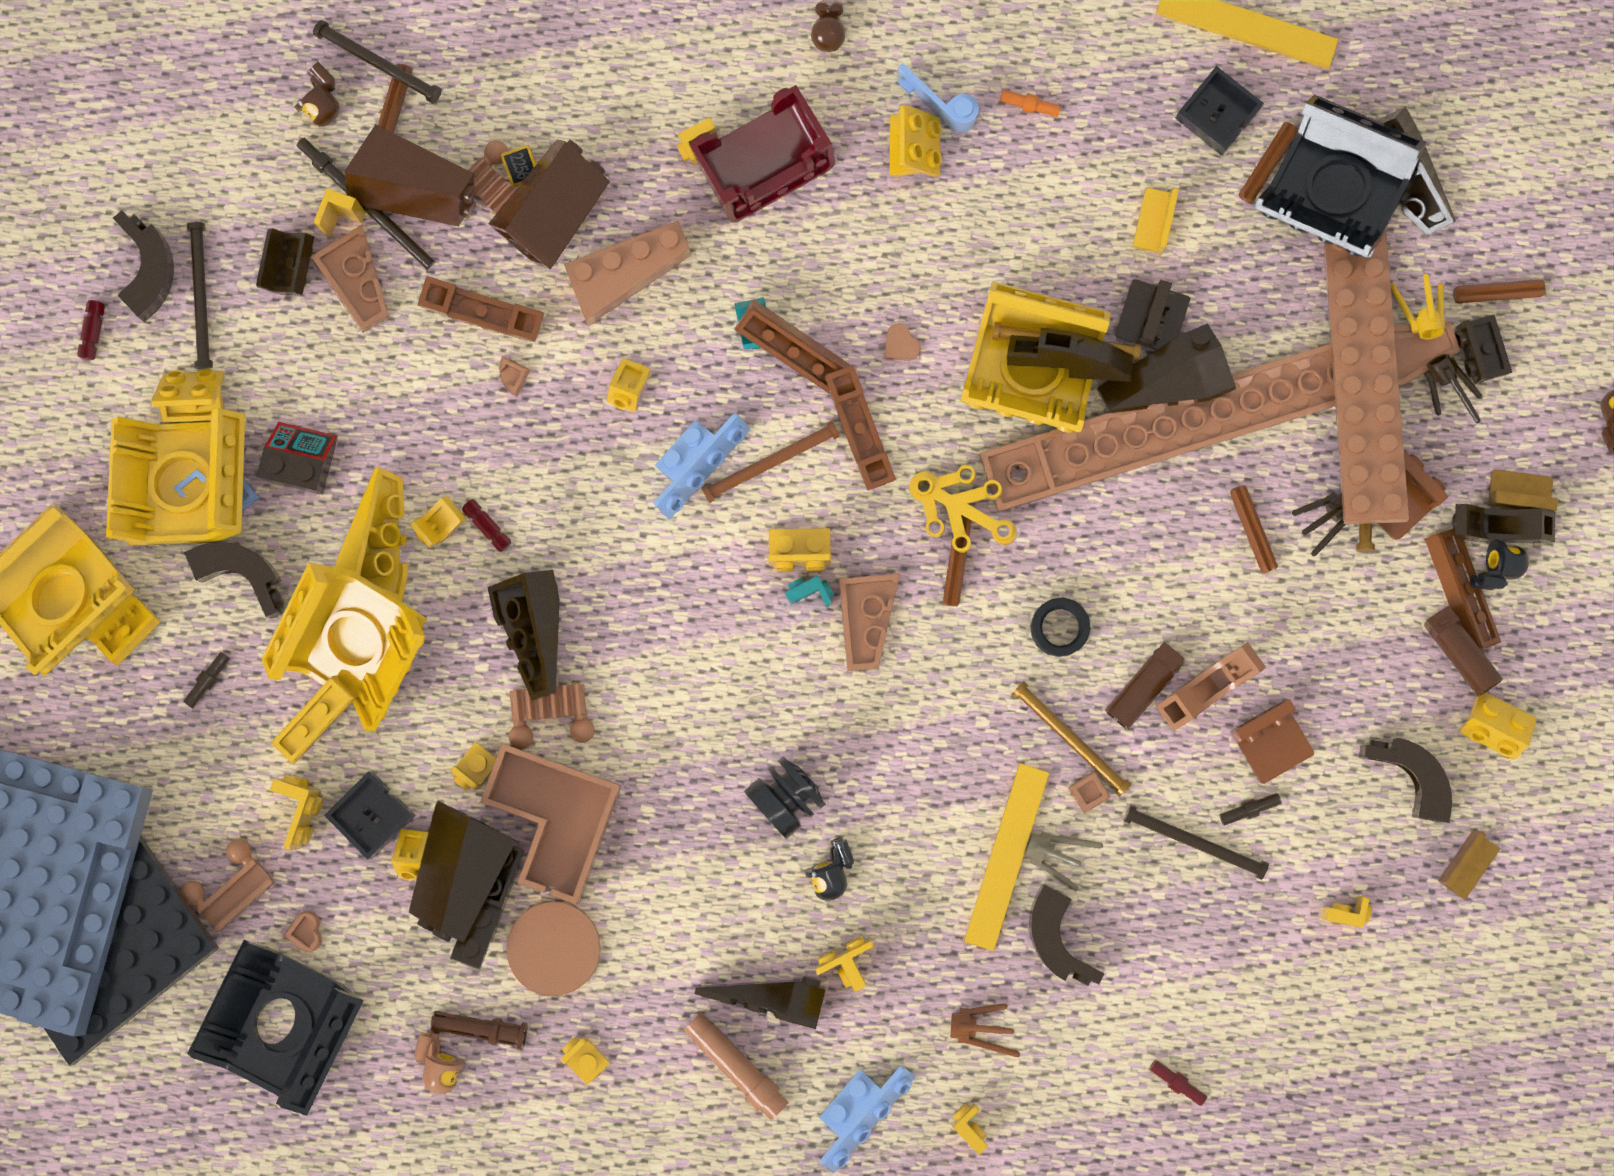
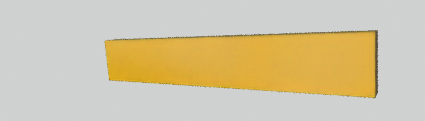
M1160 0L1156 11L1158 15L1327 70L1331 65L1339 40L1220 0Z
M1019 763L964 942L994 951L1049 772Z

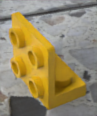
M830 528L769 529V567H775V572H794V566H806L807 572L825 571V566H831Z

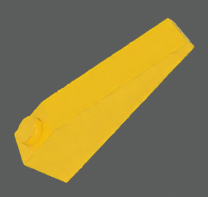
M376 467L337 557L335 567L356 572L402 602L408 577V563L400 564L399 548L401 545H407L406 535H400L398 529V518L405 514L403 478L380 467Z

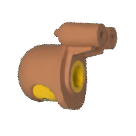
M429 1029L427 1033H420L414 1057L417 1063L426 1061L422 1076L425 1087L433 1093L445 1094L455 1088L458 1072L464 1068L465 1061L450 1054L440 1052V1033Z

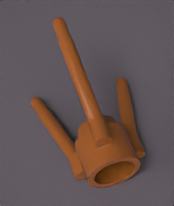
M1006 1003L971 1009L960 1008V1013H952L950 1038H958V1043L972 1044L1013 1057L1020 1056L1018 1051L969 1037H976V1032L1013 1034V1028L976 1025L977 1018L970 1017L972 1015L1005 1010L1008 1007Z

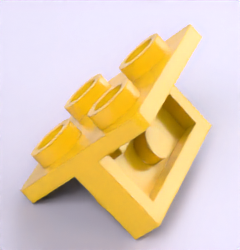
M908 105L900 106L899 114L890 116L891 176L902 177L917 173H924L933 177L940 176V165L942 162L940 135L942 127L938 116Z
M202 369L198 372L172 370L164 373L152 398V406L160 408L162 423L211 421L212 410L216 408L224 409L221 386L225 378L224 372Z
M862 935L847 942V950L839 954L832 950L818 958L819 964L815 966L817 975L841 964L842 967L837 970L845 987L852 986L855 992L865 988V981L853 957L874 947L871 938L864 940Z

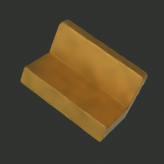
M1493 470L1491 473L1488 506L1509 509L1542 508L1557 511L1558 498L1551 497L1553 478Z
M1473 830L1438 880L1442 885L1465 900L1500 850L1499 847L1485 838L1486 834L1482 831Z

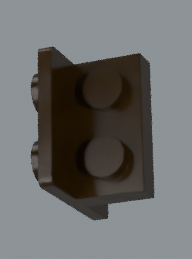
M1137 279L1132 280L1115 337L1157 350L1179 336L1190 297L1171 291L1172 283L1161 279L1156 286Z

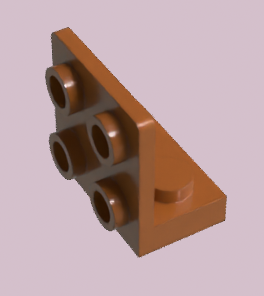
M1290 699L1276 704L1230 731L1261 784L1267 783L1314 755L1312 747L1292 715V712L1296 711Z

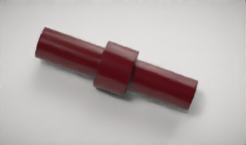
M1156 1059L1152 1062L1149 1070L1167 1082L1168 1088L1177 1094H1184L1199 1106L1204 1104L1207 1095L1188 1083L1189 1079L1180 1072L1174 1073Z

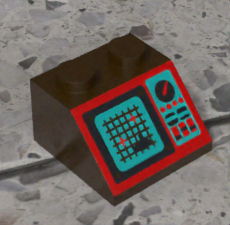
M278 422L264 446L256 477L266 482L323 495L338 436Z

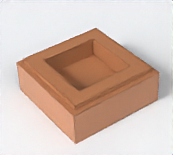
M1095 771L1068 787L1084 814L1111 798Z

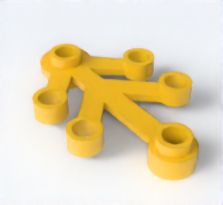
M963 465L957 472L939 477L934 476L930 472L916 474L910 481L909 490L915 500L923 503L927 518L925 528L931 537L939 538L945 532L943 522L938 519L936 500L946 506L954 536L952 545L957 552H967L972 544L970 538L966 535L961 515L992 532L994 540L1000 545H1010L1016 540L1017 529L1011 521L1006 519L997 521L968 505L984 499H998L1003 491L998 481L989 480L983 487L951 495L942 489L959 483L970 485L975 481L976 473L971 466ZM964 470L972 472L969 480L961 479V473ZM922 482H928L930 488L926 492H921L919 485ZM989 486H998V492L995 495H989L987 493ZM933 523L941 525L938 533L930 532V526ZM1002 526L1010 529L1009 534L1005 537H1001L998 534ZM959 538L967 539L966 547L958 548L956 546L957 540Z

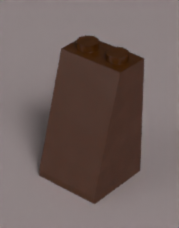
M376 124L345 170L346 195L356 198L363 207L459 227L464 218H470L476 206V202L473 201L476 192L474 173Z
M557 139L488 223L531 262L547 269H551L610 183L603 175L606 172L604 168L594 160L588 162L581 155L583 153L582 148L570 139L568 142Z

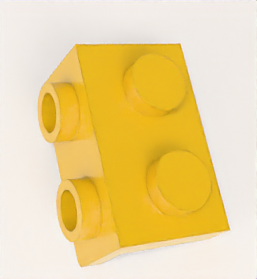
M131 594L86 639L93 642L110 662L118 666L161 621L145 603Z
M1486 692L1479 697L1476 696L1469 719L1461 727L1460 733L1477 743L1497 751L1502 756L1515 760L1529 746L1537 717Z

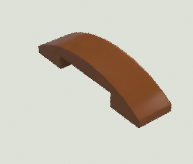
M426 276L417 304L422 308L443 316L531 342H536L544 312L516 303L512 305L458 288L455 284Z
M854 365L825 375L839 420L867 491L895 481L896 477L887 453L884 451Z

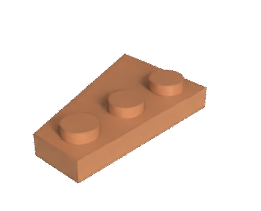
M360 225L311 256V260L362 333L388 318L387 308L363 225Z
M900 573L839 579L847 672L879 668Z

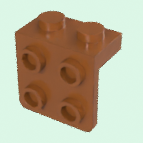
M1404 452L1409 520L1407 522L1378 523L1394 540L1402 538L1429 511L1441 505L1449 497L1444 492L1446 488L1443 483L1434 476L1430 477L1423 470L1424 464L1414 454L1409 455L1407 452Z

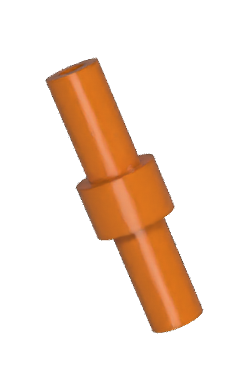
M1003 89L1000 97L1001 102L1022 107V111L1034 114V111L1058 117L1061 105L1038 99L1039 96L1027 93L1025 96Z

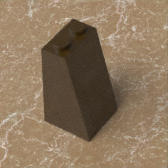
M437 801L409 908V913L419 919L417 925L433 932V935L447 942H450L451 938L464 942L516 840L443 802Z

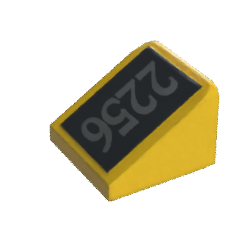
M529 145L500 154L512 187L520 185L536 165Z

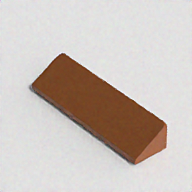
M754 299L750 302L734 329L829 394L830 391L825 375L850 366L842 358Z
M1454 528L1425 538L1448 604L1461 620L1460 623L1481 650L1501 643L1482 589L1470 586L1463 564L1469 579L1472 575H1476L1464 540L1458 539ZM1452 535H1454L1460 553L1457 551ZM1474 592H1475V595H1476V597H1477V600H1478L1479 606H1480V608H1481V611L1479 610V607H1478V605H1477L1475 596H1474V594H1473ZM1484 622H1486V624H1487L1488 630H1489L1490 635H1491V638H1492L1491 640H1490V637H1489V634H1488V632H1487V629H1486V626H1485V623H1484Z

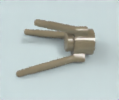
M1043 831L1041 835L1033 833L1024 856L1031 858V864L1042 868L1063 884L1077 891L1079 889L1078 885L1043 860L1049 862L1050 858L1053 857L1077 867L1081 866V861L1054 851L1055 844L1050 842L1098 849L1103 848V844L1089 840L1051 835Z

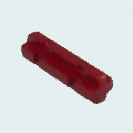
M88 300L85 312L88 314L84 316L80 336L82 344H79L77 356L81 359L94 360L96 357L97 348H95V344H98L102 325L100 316L104 315L105 309L104 303L100 301Z
M474 499L469 500L462 507V511L469 519H473L472 522L488 540H492L491 544L498 551H504L511 544L509 537L504 532H500V527L485 511H481L482 507Z

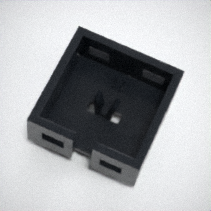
M1216 66L1179 110L1175 119L1223 156L1242 130L1239 127L1241 126L1245 129L1264 103ZM1212 116L1217 119L1215 122L1210 119Z
M368 771L324 815L367 860L373 859L416 816L399 797L392 799L387 794L391 789L373 771ZM378 817L380 821L376 824L374 820Z

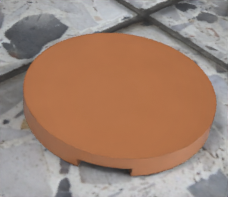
M545 902L531 907L516 920L507 940V959L514 976L529 990L546 996L564 995L580 988L593 975L600 958V938L593 921L581 909L563 902Z

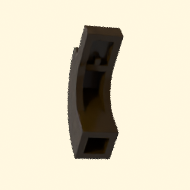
M121 210L113 219L138 246L141 264L137 276L118 294V297L138 318L146 322L162 306L170 292L174 276L173 256L166 239L154 225L150 224L147 227L135 214L129 217Z
M1455 504L1452 524L1455 529V535L1460 540L1492 542L1497 540L1505 543H1555L1554 511L1542 508L1517 510L1489 509L1470 504Z
M228 542L203 544L184 552L196 581L203 583L226 573L241 574L252 585L265 617L273 619L282 615L280 606L284 605L283 599L277 588L273 590L271 588L272 585L282 580L275 568L258 553Z
M1402 738L1393 739L1391 749H1388L1389 743L1370 740L1369 745H1360L1359 758L1397 765L1410 776L1415 788L1413 818L1450 823L1452 810L1450 783L1441 764L1429 751L1414 742Z
M1041 884L1033 900L1029 916L1031 941L1038 957L1051 972L1066 981L1072 970L1075 972L1072 978L1089 986L1091 981L1099 985L1104 973L1073 957L1066 950L1061 940V921L1072 899L1045 884Z

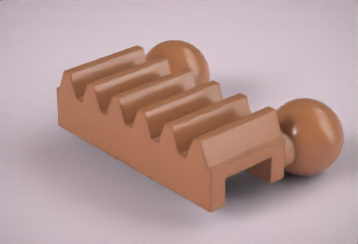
M498 140L490 141L485 146L484 157H480L468 169V171L474 173L475 195L495 214L515 191L512 185L507 183L491 167L493 164H502L500 154L508 151L507 146Z
M584 684L556 686L555 694L537 700L531 699L527 689L510 691L512 722L514 724V727L509 732L510 744L518 749H525L531 745L533 732L526 726V721L575 716V721L570 727L572 738L580 743L591 740L594 736L595 728L593 723L587 719Z
M242 839L231 841L227 846L226 855L232 863L242 864L243 868L207 900L204 898L203 886L196 881L184 883L179 890L188 904L195 906L197 912L203 914L211 923L212 929L216 933L227 927L230 922L236 919L239 914L245 911L248 906L275 883L274 879L260 863L252 858L249 843Z

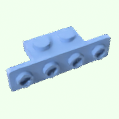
M734 413L715 435L695 420L655 464L664 475L672 480L671 484L654 501V505L668 519H671L676 512L681 510L685 502L703 485L704 481L723 463L729 453L737 444L743 441L746 434L750 431L749 426L739 415Z
M901 1065L883 1087L880 1088L867 1074L859 1070L819 1117L839 1136L837 1141L821 1158L820 1163L833 1172L846 1165L850 1159V1154L859 1144L864 1143L869 1138L871 1129L879 1120L884 1119L890 1113L891 1106L899 1096L909 1091L912 1081L916 1076Z

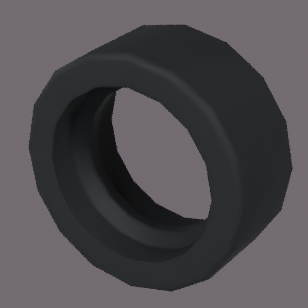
M1064 597L1053 598L1043 603L1034 613L1030 625L1031 636L1036 646L1044 653L1055 657L1069 656L1080 650L1087 642L1091 630L1090 618L1085 609L1076 601ZM1063 609L1069 611L1078 621L1079 630L1077 636L1067 645L1058 646L1052 644L1043 634L1042 624L1044 618L1054 610Z

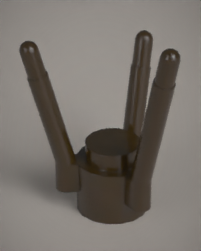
M1442 354L1427 363L1429 371L1425 372L1424 376L1429 384L1435 414L1441 415L1440 401L1435 382H1439L1441 386L1451 383L1475 423H1480L1481 419L1457 381V376L1478 399L1482 398V394L1461 370L1454 357H1450L1449 354Z
M1333 492L1323 499L1292 511V515L1297 516L1329 504L1326 506L1327 513L1303 529V535L1314 531L1331 518L1336 522L1340 520L1311 552L1313 557L1346 525L1343 519L1342 492L1338 495Z

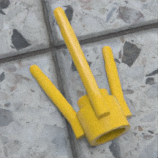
M1425 273L1423 275L1427 308L1420 310L1416 319L1396 285L1390 283L1391 291L1409 321L1413 334L1419 333L1420 338L1427 340L1437 338L1444 333L1446 326L1444 321V285L1442 283L1437 285L1436 310L1434 308L1429 274Z

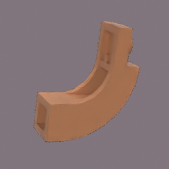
M1247 642L1192 678L1157 704L1156 707L1172 730L1175 731L1197 717L1224 695L1263 671L1266 666Z

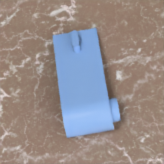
M904 63L898 67L897 77L899 80L897 83L908 94L913 91L951 129L962 133L974 127L979 111L978 103L974 97L968 94H959L945 104Z

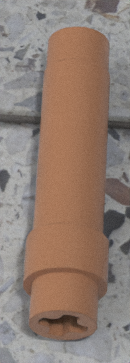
M702 1013L684 1029L694 1043L746 1095L745 1099L757 1111L761 1110L772 1120L789 1103L778 1092L780 1088L767 1075L764 1076Z

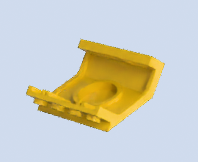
M992 281L960 402L966 403L975 409L986 408L993 410L1002 416L1024 418L1032 424L1054 426L1058 430L1067 433L1081 432L1093 379L1069 378V369L1007 365L1010 339L998 338V340H992L994 324L996 321L1001 322V326L1040 332L1041 328L1058 329L1079 333L1103 341L1110 323L1111 312Z
M216 408L212 410L211 422L151 424L119 416L111 419L106 538L126 541L128 546L219 542L241 533L245 414ZM196 469L206 476V483L196 477L183 487L182 491L186 495L184 497H181L173 489Z
M55 502L47 507L0 552V626L25 655V667L33 675L40 672L45 677L136 591L94 540Z
M308 562L261 660L268 678L273 680H281L285 670L304 673L324 685L331 676L335 675L357 696L352 704L356 709L363 729L375 732L381 720L385 718L387 708L393 697L397 695L405 674L411 669L412 661L418 649L424 644L425 634L422 628L427 618L352 570Z

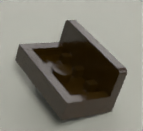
M269 228L265 238L256 286L279 295L303 296L315 236L307 233H285Z
M1495 314L1472 321L1470 319L1465 320L1456 326L1455 336L1459 348H1463L1466 356L1464 361L1465 371L1469 378L1472 377L1474 384L1512 373Z

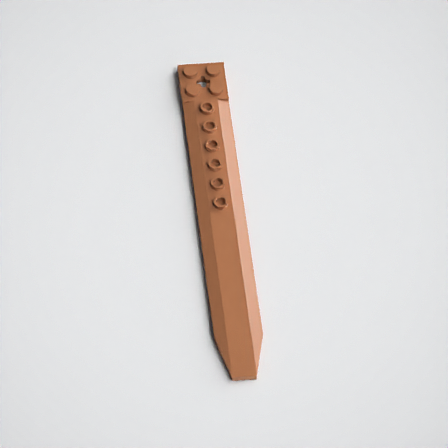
M1445 322L1446 329L1441 336L1427 340L1420 338L1419 333L1413 334L1410 324L1394 325L1399 386L1406 385L1429 370L1427 363L1442 354H1449L1451 357L1461 351L1451 322ZM1331 343L1232 374L1236 390L1209 401L1197 402V399L1178 401V405L1168 406V403L1149 405L1147 409L1107 413L1084 420L1082 431L1079 433H1067L1056 429L980 453L979 456L987 481L996 480L1002 486V495L994 500L997 512L1012 509L1064 491L1335 407ZM1014 466H1018L1020 470H1026L1027 474L1022 477V482L1011 479L1010 474L1013 472ZM989 486L992 495H995L998 492V486Z

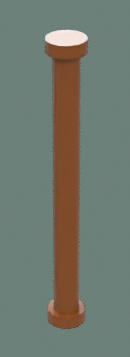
M832 421L826 423L827 426L709 487L707 485L702 486L701 489L708 503L713 502L714 497L832 437L834 440L839 438L840 436Z

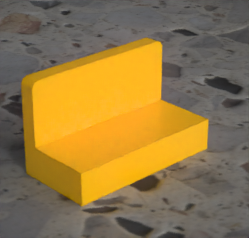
M1146 187L1132 248L1159 254L1163 253L1168 242L1179 192L1178 188L1173 187L1169 193Z
M326 188L314 219V224L325 236L331 238L339 216L362 223L366 212L356 198Z

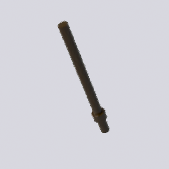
M305 137L299 140L296 146L312 160V166L320 173L324 172L346 193L345 175L332 164L333 160L325 152H320ZM362 206L365 212L426 270L435 263L382 210Z

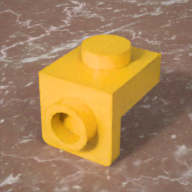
M445 496L410 525L414 529L417 538L428 547H432L447 539L466 518L450 498Z

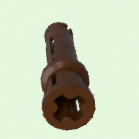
M434 1011L431 1031L488 1040V1043L492 1046L503 1044L515 1046L517 1050L523 1051L528 1023L523 1022L521 1025L503 1022L501 1018L489 1021Z

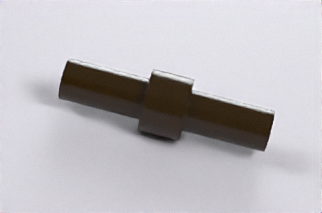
M220 651L207 670H202L195 679L197 683L183 702L189 707L194 708L206 690H211L218 681L216 677L230 658Z
M1278 793L1256 801L1252 798L1242 802L1240 807L1219 814L1223 826L1244 818L1250 820L1260 816L1262 811L1281 805L1282 801Z

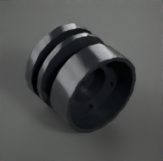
M783 756L778 762L787 772L780 776L771 766L768 770L775 781L771 786L758 778L744 792L787 840L802 826L795 814L799 809L807 816L812 817L815 814L808 808L806 803L812 799L820 809L826 803L823 801L818 787L805 772Z

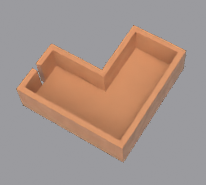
M502 743L480 803L539 823L518 884L543 893L548 892L551 886L554 888L551 890L550 895L579 904L622 785Z

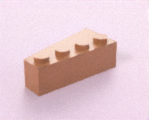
M678 220L565 263L564 266L589 327L605 314L620 306L621 303L643 290L657 278H660L691 256Z

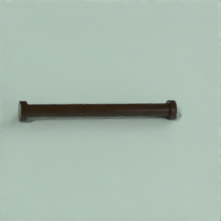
M320 20L316 23L313 29L315 37L327 39L424 95L426 101L431 104L436 103L442 92L439 86L427 84L330 28L329 23Z
M203 222L187 223V231L190 232L197 348V361H194L195 369L213 368V361L209 357L203 231L206 230Z
M1130 804L1123 820L1128 824L1134 822L1252 872L1260 880L1264 878L1268 870V862L1262 860L1260 863L1137 811V807Z

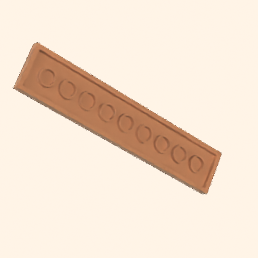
M1385 230L1371 258L1354 256L1348 253L1344 247L1337 244L1324 243L1344 524L1407 522L1409 520L1387 234Z

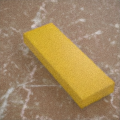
M335 675L331 676L275 737L271 744L292 764H295L357 696Z

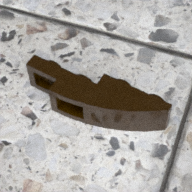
M1041 328L1040 337L1010 336L1007 365L1069 369V378L1131 382L1133 356L1120 348L1090 336L1058 329Z
M513 846L465 941H456L450 960L477 970L481 969L490 943L493 942L516 878L524 849Z

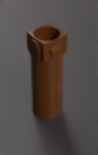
M1448 605L1427 619L1424 626L1476 696L1479 697L1499 684L1503 678L1460 623L1461 620Z
M1163 642L1108 705L1105 712L1110 717L1117 718V723L1129 730L1171 681L1174 674L1179 672L1185 658L1167 643Z

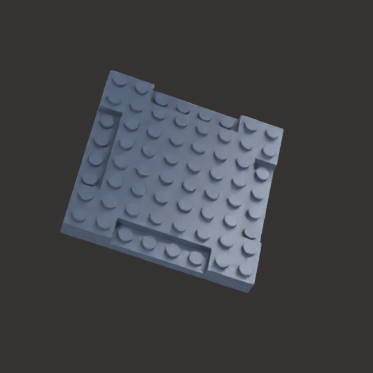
M0 749V1014L17 1018V1021L74 1037L86 1035L153 789Z

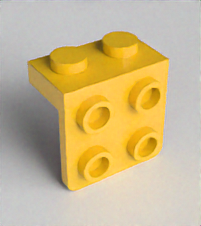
M293 774L291 776L284 775V778L273 779L269 790L299 800L284 843V849L289 851L301 849L302 844L307 845L313 833V827L309 826L313 815L317 816L323 804V798L319 797L321 790L308 786V779Z

